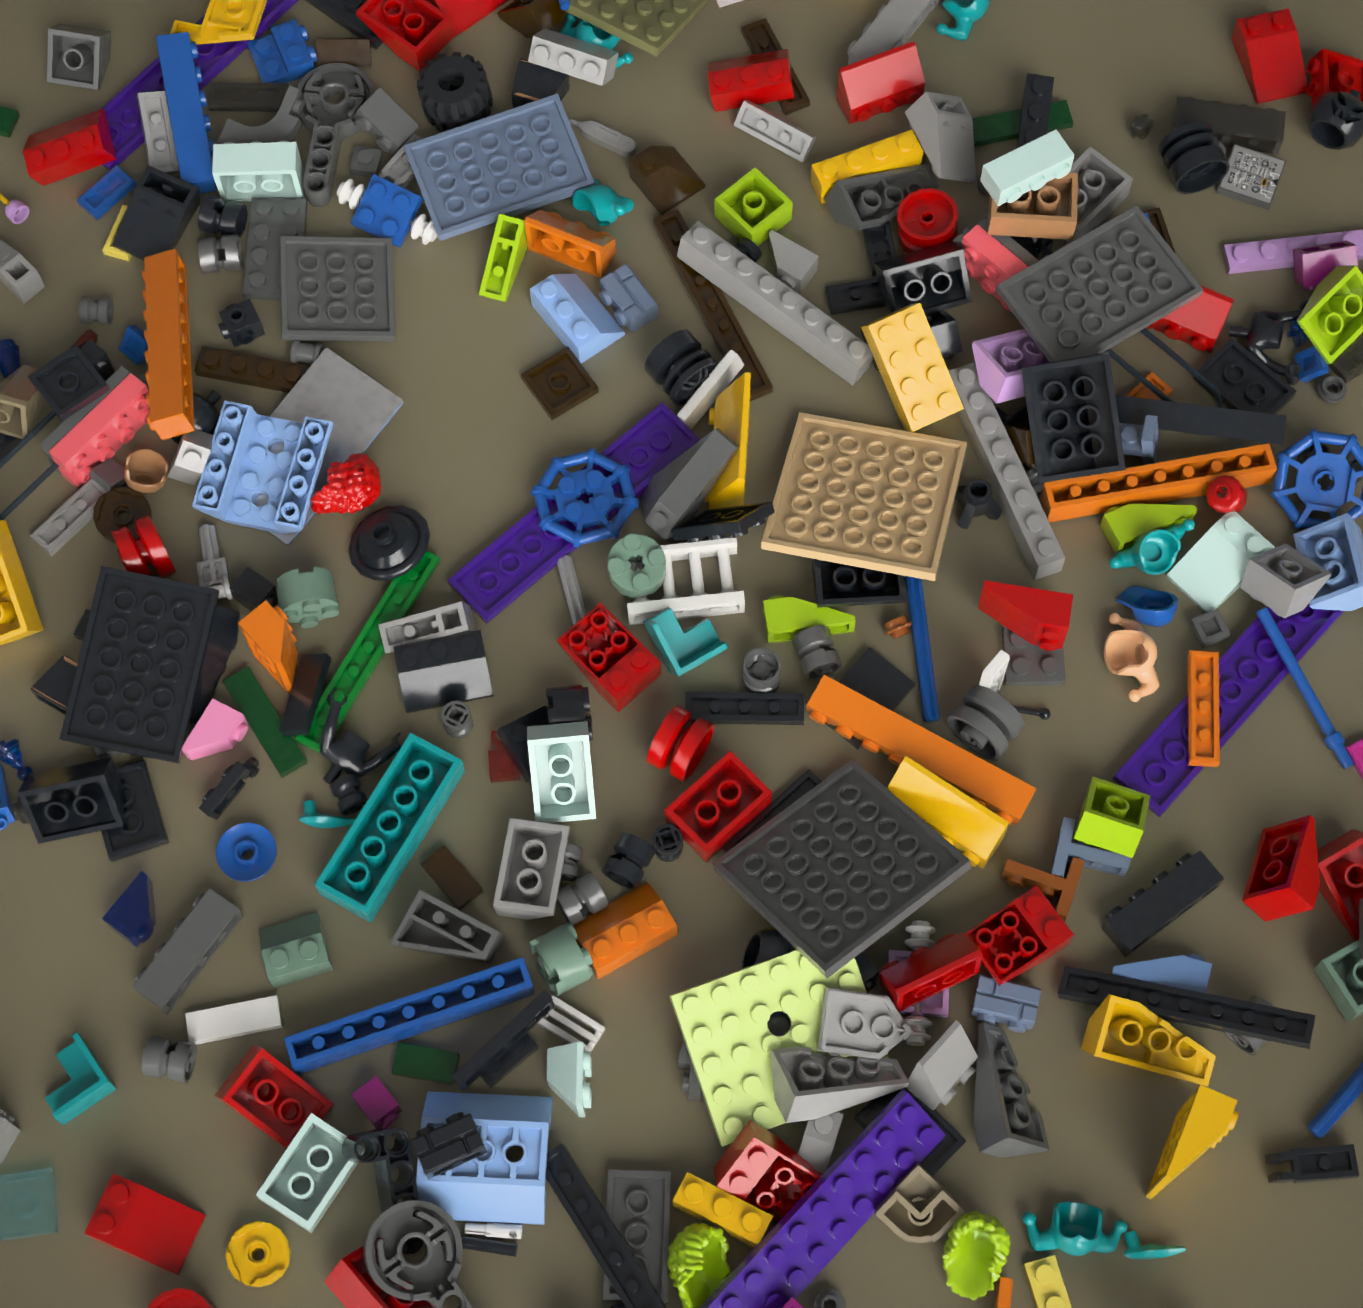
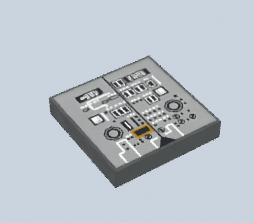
M1234 144L1228 159L1229 171L1220 181L1216 193L1269 210L1286 160Z

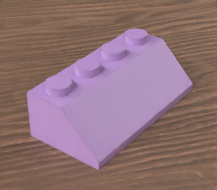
M1025 329L973 341L972 344L980 386L996 404L1025 396L1021 368L1049 363Z

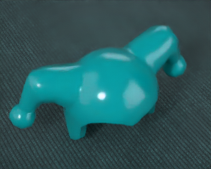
M943 0L941 5L955 18L956 27L948 28L944 23H939L936 26V32L940 35L946 34L959 41L967 40L973 23L984 16L991 0Z
M570 13L567 14V21L560 31L561 34L613 50L620 41V38L584 20H581L576 28H573V24L577 22L578 17ZM626 52L622 57H618L616 68L624 63L630 64L633 61L632 54Z
M593 179L594 185L576 191L572 197L573 207L579 211L586 210L590 212L599 226L613 224L618 216L629 213L634 208V202L631 198L619 196L614 189L603 185L598 179Z
M1188 518L1183 523L1172 524L1164 530L1153 529L1144 532L1136 539L1133 546L1117 551L1109 559L1110 567L1114 569L1138 567L1140 571L1149 575H1159L1167 572L1172 567L1177 553L1181 549L1179 540L1186 531L1194 529V521Z
M1073 1201L1055 1203L1051 1226L1042 1232L1035 1225L1036 1216L1033 1212L1027 1211L1022 1215V1221L1026 1224L1030 1245L1039 1252L1060 1249L1073 1256H1082L1091 1251L1110 1253L1116 1249L1121 1234L1128 1228L1124 1220L1118 1219L1114 1223V1230L1109 1235H1105L1102 1232L1103 1210L1091 1204Z

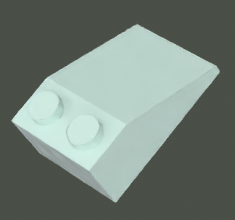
M1236 511L1229 512L1202 536L1171 569L1166 577L1202 611L1208 613L1217 609L1240 587L1249 559L1275 547Z

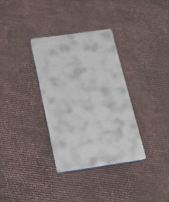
M325 348L270 417L303 423L306 416L334 423L313 492V496H315L316 492L322 490L323 485L328 484L327 478L329 474L327 469L330 468V463L334 461L344 462L348 460L351 454L364 453L404 402L400 397L332 350ZM274 443L271 447V453H280L284 449V443ZM267 494L259 495L255 499V505L264 506L268 502L269 496ZM310 502L304 526L316 513L312 511V502ZM268 531L286 545H290L300 533V531L279 534Z

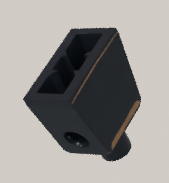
M520 58L511 94L513 108L557 93L562 101L570 88L569 75Z
M61 656L30 690L39 701L66 715L78 662L68 656Z

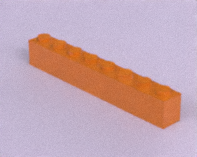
M176 248L144 257L145 269L142 270V277L145 282V289L142 293L146 303L143 315L147 323L144 337L148 346V350L145 351V358L148 364V371L145 372V376L149 385V392L146 393V398L150 407L147 421L151 430H156L162 440L195 431L187 267Z
M1270 443L1131 467L1123 471L1046 482L1043 485L1040 500L1050 523L1105 513L1108 509L1117 505L1123 507L1127 504H1158L1206 495L1210 482L1216 477L1223 475L1236 478L1245 488L1270 484L1277 467Z
M823 675L806 705V712L810 713L809 718L821 725L828 723L835 726V731L847 739H851L852 736L863 741L861 745L865 749L873 753L880 751L888 755V760L896 766H900L905 756L909 757L1008 821V825H1011V823L1018 825L1037 789L826 675Z

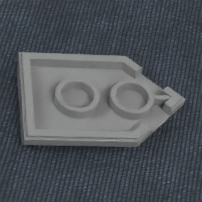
M826 987L818 1032L817 1051L881 1059L899 1042L914 1033L888 996Z

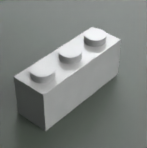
M544 28L533 36L528 62L603 86L614 78L619 52Z

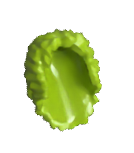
M971 1211L963 1216H959L957 1221L953 1223L952 1230L948 1232L949 1239L943 1247L944 1253L942 1258L943 1268L946 1271L947 1277L946 1285L951 1286L952 1292L959 1294L960 1297L970 1298L975 1301L979 1296H985L987 1290H994V1282L999 1279L1002 1267L1007 1262L1011 1243L1009 1240L1010 1234H1008L1005 1226L994 1215Z
M694 1223L686 1226L682 1232L676 1235V1238L668 1248L667 1266L670 1269L669 1277L673 1279V1286L678 1288V1296L682 1301L683 1308H699L731 1274V1268L726 1261L729 1245L726 1243L727 1238L724 1236L721 1228L716 1229L705 1223Z

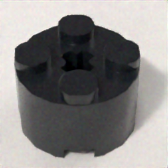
M572 685L546 688L549 725L588 721L589 741L593 740L591 715L585 716V712L590 711L588 687Z

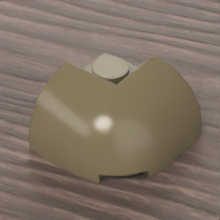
M917 1162L878 1205L874 1213L897 1236L908 1243L909 1241L925 1243L935 1242L945 1235L953 1223L957 1221L958 1217L966 1213V1210L941 1181L938 1182Z

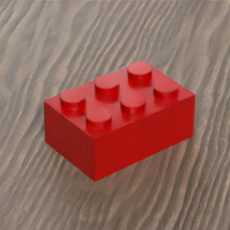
M729 751L664 810L665 822L676 826L681 831L683 840L707 863L723 846L772 803V791Z

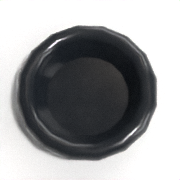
M404 505L386 506L373 511L359 523L351 536L348 549L351 564L360 575L372 580H392L407 574L419 564L428 550L430 532L427 521L417 510Z

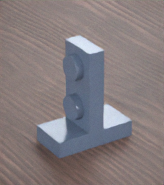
M1146 415L1144 425L1119 423L1123 454L1142 456L1143 465L1156 463L1159 448L1158 416Z
M1063 817L1058 832L1050 874L1063 878L1066 863L1070 864L1073 857L1085 861L1083 866L1085 868L1125 876L1129 869L1130 857L1113 853L1109 850L1094 848V845H1087L1082 841L1072 843L1071 839L1076 820Z

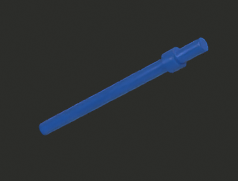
M1267 607L1259 610L1256 614L1326 738L1323 740L1328 749L1334 751L1343 769L1354 765L1343 744L1345 740L1340 731L1336 732Z

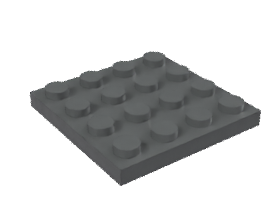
M280 236L282 340L395 342L392 238Z

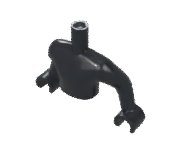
M1309 300L1303 301L1299 305V310L1257 311L1253 314L1249 327L1231 325L1229 336L1246 338L1245 348L1273 372L1285 377L1289 385H1296L1299 382V377L1290 374L1301 373L1300 366L1297 363H1290L1287 366L1281 365L1270 359L1263 350L1280 348L1284 323L1297 320Z
M337 689L331 691L327 696V702L331 707L320 742V753L332 763V766L323 778L330 785L337 780L342 771L356 774L357 777L366 775L382 765L402 747L398 743V737L401 735L400 732L392 738L388 746L364 761L365 754L370 745L361 737L344 729L333 740L341 706L347 702V696L342 699L341 703L333 699Z

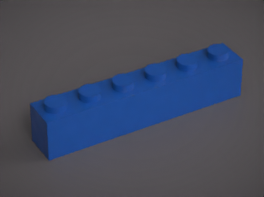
M188 32L156 36L180 178L187 183L199 187V194L215 192L216 185L212 174L213 165L211 161L214 142L213 139H207L206 132L211 131L209 115H203L202 107H207L204 90L199 91L198 83L202 82L200 66H194L193 61L194 58H198L196 42H190Z

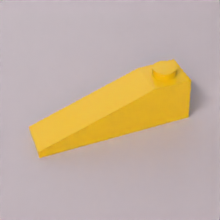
M1108 994L1089 1018L1081 1050L1096 1057L1204 1086L1209 1084L1216 1058L1214 1054L1178 1031L1141 1003Z

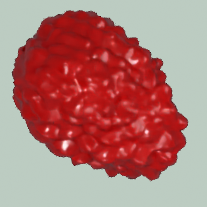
M364 453L351 454L348 460L344 462H331L330 468L327 469L329 474L327 478L328 484L323 485L322 490L316 492L315 496L311 498V508L313 512L318 514H330L332 512H339L340 514L348 512L353 514L356 511L363 510L365 507H369L377 500L381 493L379 468Z

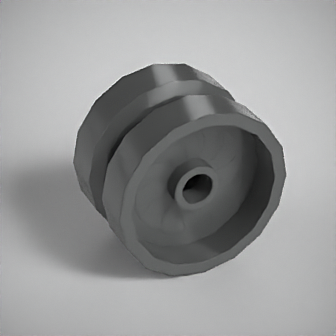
M976 685L965 695L963 699L964 705L956 706L947 718V723L954 735L972 751L986 759L999 760L1008 749V741L1017 738L1024 729L1025 723L1016 708L1005 698L987 687Z

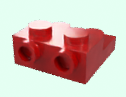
M1324 48L1309 60L1306 70L1307 73L1311 74V82L1307 89V95L1312 97V105L1321 94L1330 91L1350 92L1352 89L1360 93L1358 99L1363 102V60Z

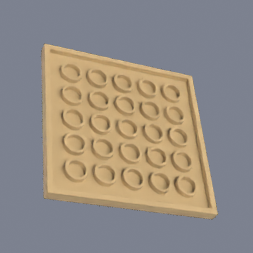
M799 412L773 500L775 513L768 517L761 541V549L935 581L964 462L967 442Z

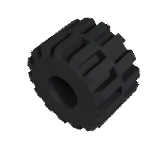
M453 52L452 56L448 57L444 53L439 55V60L431 59L428 61V69H421L419 73L420 80H417L418 94L428 122L432 126L436 124L437 130L444 132L446 129L451 130L480 120L482 117H489L491 113L490 107L493 106V98L486 71H484L483 65L479 60L474 61L473 56L469 54L461 57L460 52Z

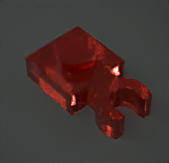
M496 730L492 731V744L497 750L488 751L491 783L521 780L520 771L502 741L497 739Z

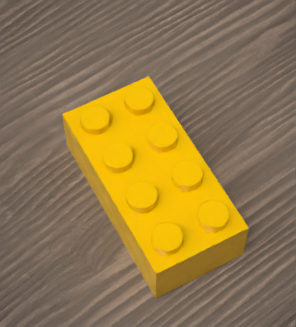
M920 303L910 304L861 326L904 431L914 432L964 409Z

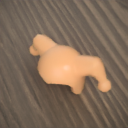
M1115 612L1109 616V622L1112 625H1120L1124 630L1113 631L1109 634L1104 646V660L1107 669L1111 673L1134 676L1138 680L1141 687L1138 690L1132 689L1128 694L1130 701L1138 702L1141 697L1148 696L1159 688L1158 676L1153 667L1157 659V646L1153 638L1144 632L1137 620L1123 618Z

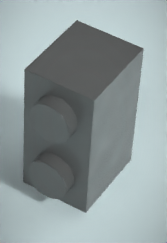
M380 87L353 116L358 127L366 133L369 132L376 139L377 145L383 151H389L392 155L419 128V125Z

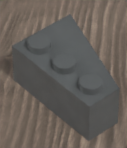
M419 889L390 945L399 949L491 963L505 935Z

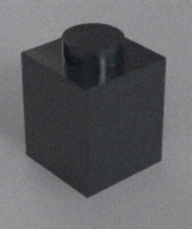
M249 567L243 571L229 588L234 600L250 611H253L265 600L273 608L278 603L276 586Z

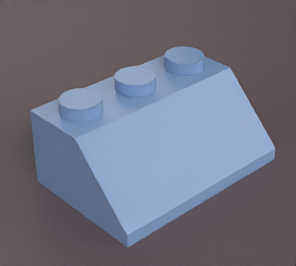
M552 274L530 288L533 308L564 346L570 348L581 364L625 335L624 330L577 274Z
M1346 513L1293 534L1297 551L1331 573L1329 580L1309 602L1312 609L1353 611L1363 607V536L1360 527L1351 516Z

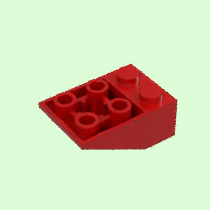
M601 602L557 639L559 645L597 692L618 713L661 676V662Z
M1037 885L964 933L981 950L983 954L981 962L999 986L1044 962L1066 947L1074 936L1073 932Z
M752 1120L748 1121L713 1167L716 1184L719 1188L772 1215L773 1220L777 1223L822 1176L819 1171L780 1138Z

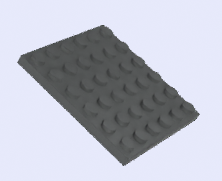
M854 759L712 863L714 870L826 978L833 975L972 868L967 857Z

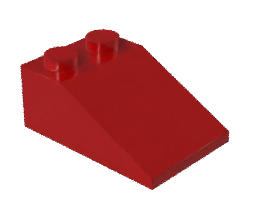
M367 0L356 11V15L400 59L419 72L427 66L428 61L433 59L455 37L452 18L426 0Z
M1289 9L1237 19L1231 40L1256 104L1307 93L1308 83L1298 32Z
M984 580L978 609L1032 645H1037L1041 649L1048 651L1062 650L1069 629L1073 594Z
M1307 815L1263 829L1242 901L1265 922L1314 909L1320 887L1314 817Z
M1352 829L1318 849L1317 854L1320 877L1319 891L1354 942L1359 940V899H1363V832Z
M252 1045L214 1095L285 1149L288 1148L311 1113L322 1120L333 1106V1103L262 1047Z
M113 1173L84 1234L98 1242L175 1275H179L206 1215Z

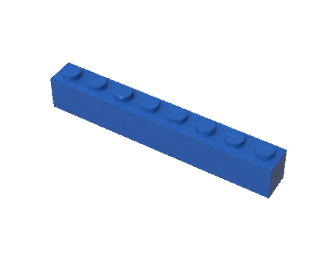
M521 957L285 1037L284 1041L292 1067L300 1075L535 995L524 958Z

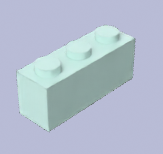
M1054 130L983 165L980 181L997 206L1006 202L1012 203L1019 199L1022 194L1030 190L1036 191L1054 178L1060 179L1066 176L1071 170L1074 153L1059 132Z

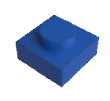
M136 325L127 327L118 350L137 365L146 363L145 351L148 350V346L144 337V331Z
M1315 346L1294 355L1295 362L1301 368V373L1298 374L1299 380L1304 383L1329 372L1328 364Z

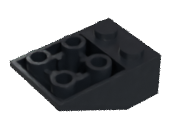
M148 165L135 187L112 246L143 261L144 257L174 249L200 205L199 187Z

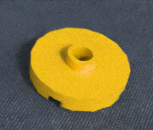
M255 1221L245 1224L234 1232L225 1254L227 1267L234 1278L246 1286L263 1287L271 1285L283 1276L289 1266L291 1257L289 1240L281 1229L271 1223ZM259 1249L264 1250V1257L261 1260H255V1252Z

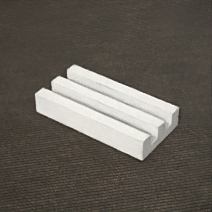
M553 995L554 1008L556 1006L595 1030V1034L593 1035L553 1009L537 1024L569 1044L581 1042L547 1021L549 1016L588 1039L590 1042L588 1045L584 1044L585 1051L591 1052L604 1033L605 1027Z

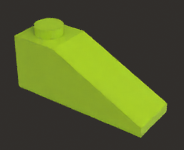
M499 214L479 295L503 302L507 301L527 251L524 220Z
M1127 504L1123 507L1117 505L1104 513L1100 528L1114 553L1133 546L1136 539L1146 531L1153 529L1164 530L1172 524L1183 523L1185 519L1190 518L1193 520L1197 508L1195 505Z
M775 595L769 597L768 600H763L762 613L767 643L791 641L799 632L819 625L829 627L831 635L854 632L856 622L854 615L828 607L817 608V604L795 597Z

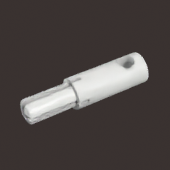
M489 1222L487 1224L466 1223L464 1232L465 1234L486 1235V1237L521 1239L522 1225Z

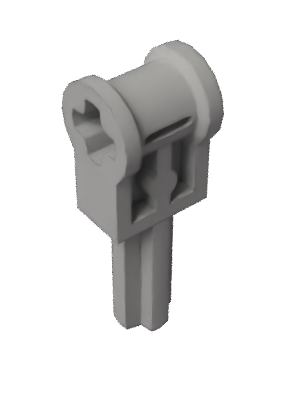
M204 524L199 528L203 557L202 562H197L199 586L218 589L220 591L218 599L227 597L231 600L233 595L229 589L232 586L229 566L225 557L220 558L216 527Z

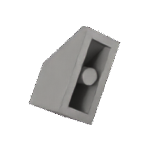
M771 230L769 233L768 249L775 277L798 294H801L818 270L819 256Z
M197 429L193 432L182 434L167 477L195 486L203 473L209 457L213 435Z

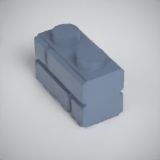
M628 264L601 278L600 291L598 292L599 297L605 306L611 305L614 309V317L621 327L626 325L629 331L633 333L643 327L644 324L657 319L659 316L658 304Z
M980 974L970 1016L977 1017L976 1021L979 1023L984 1022L995 1025V1022L1007 1024V1029L1014 1032L1024 1033L1026 1029L1032 1030L1036 1019L1041 989L1010 981L999 986L993 977Z

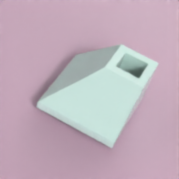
M574 1042L548 1048V1086L578 1117H585V1108H591L592 1104L590 1083H586V1077H592L591 1052L585 1051L584 1042Z

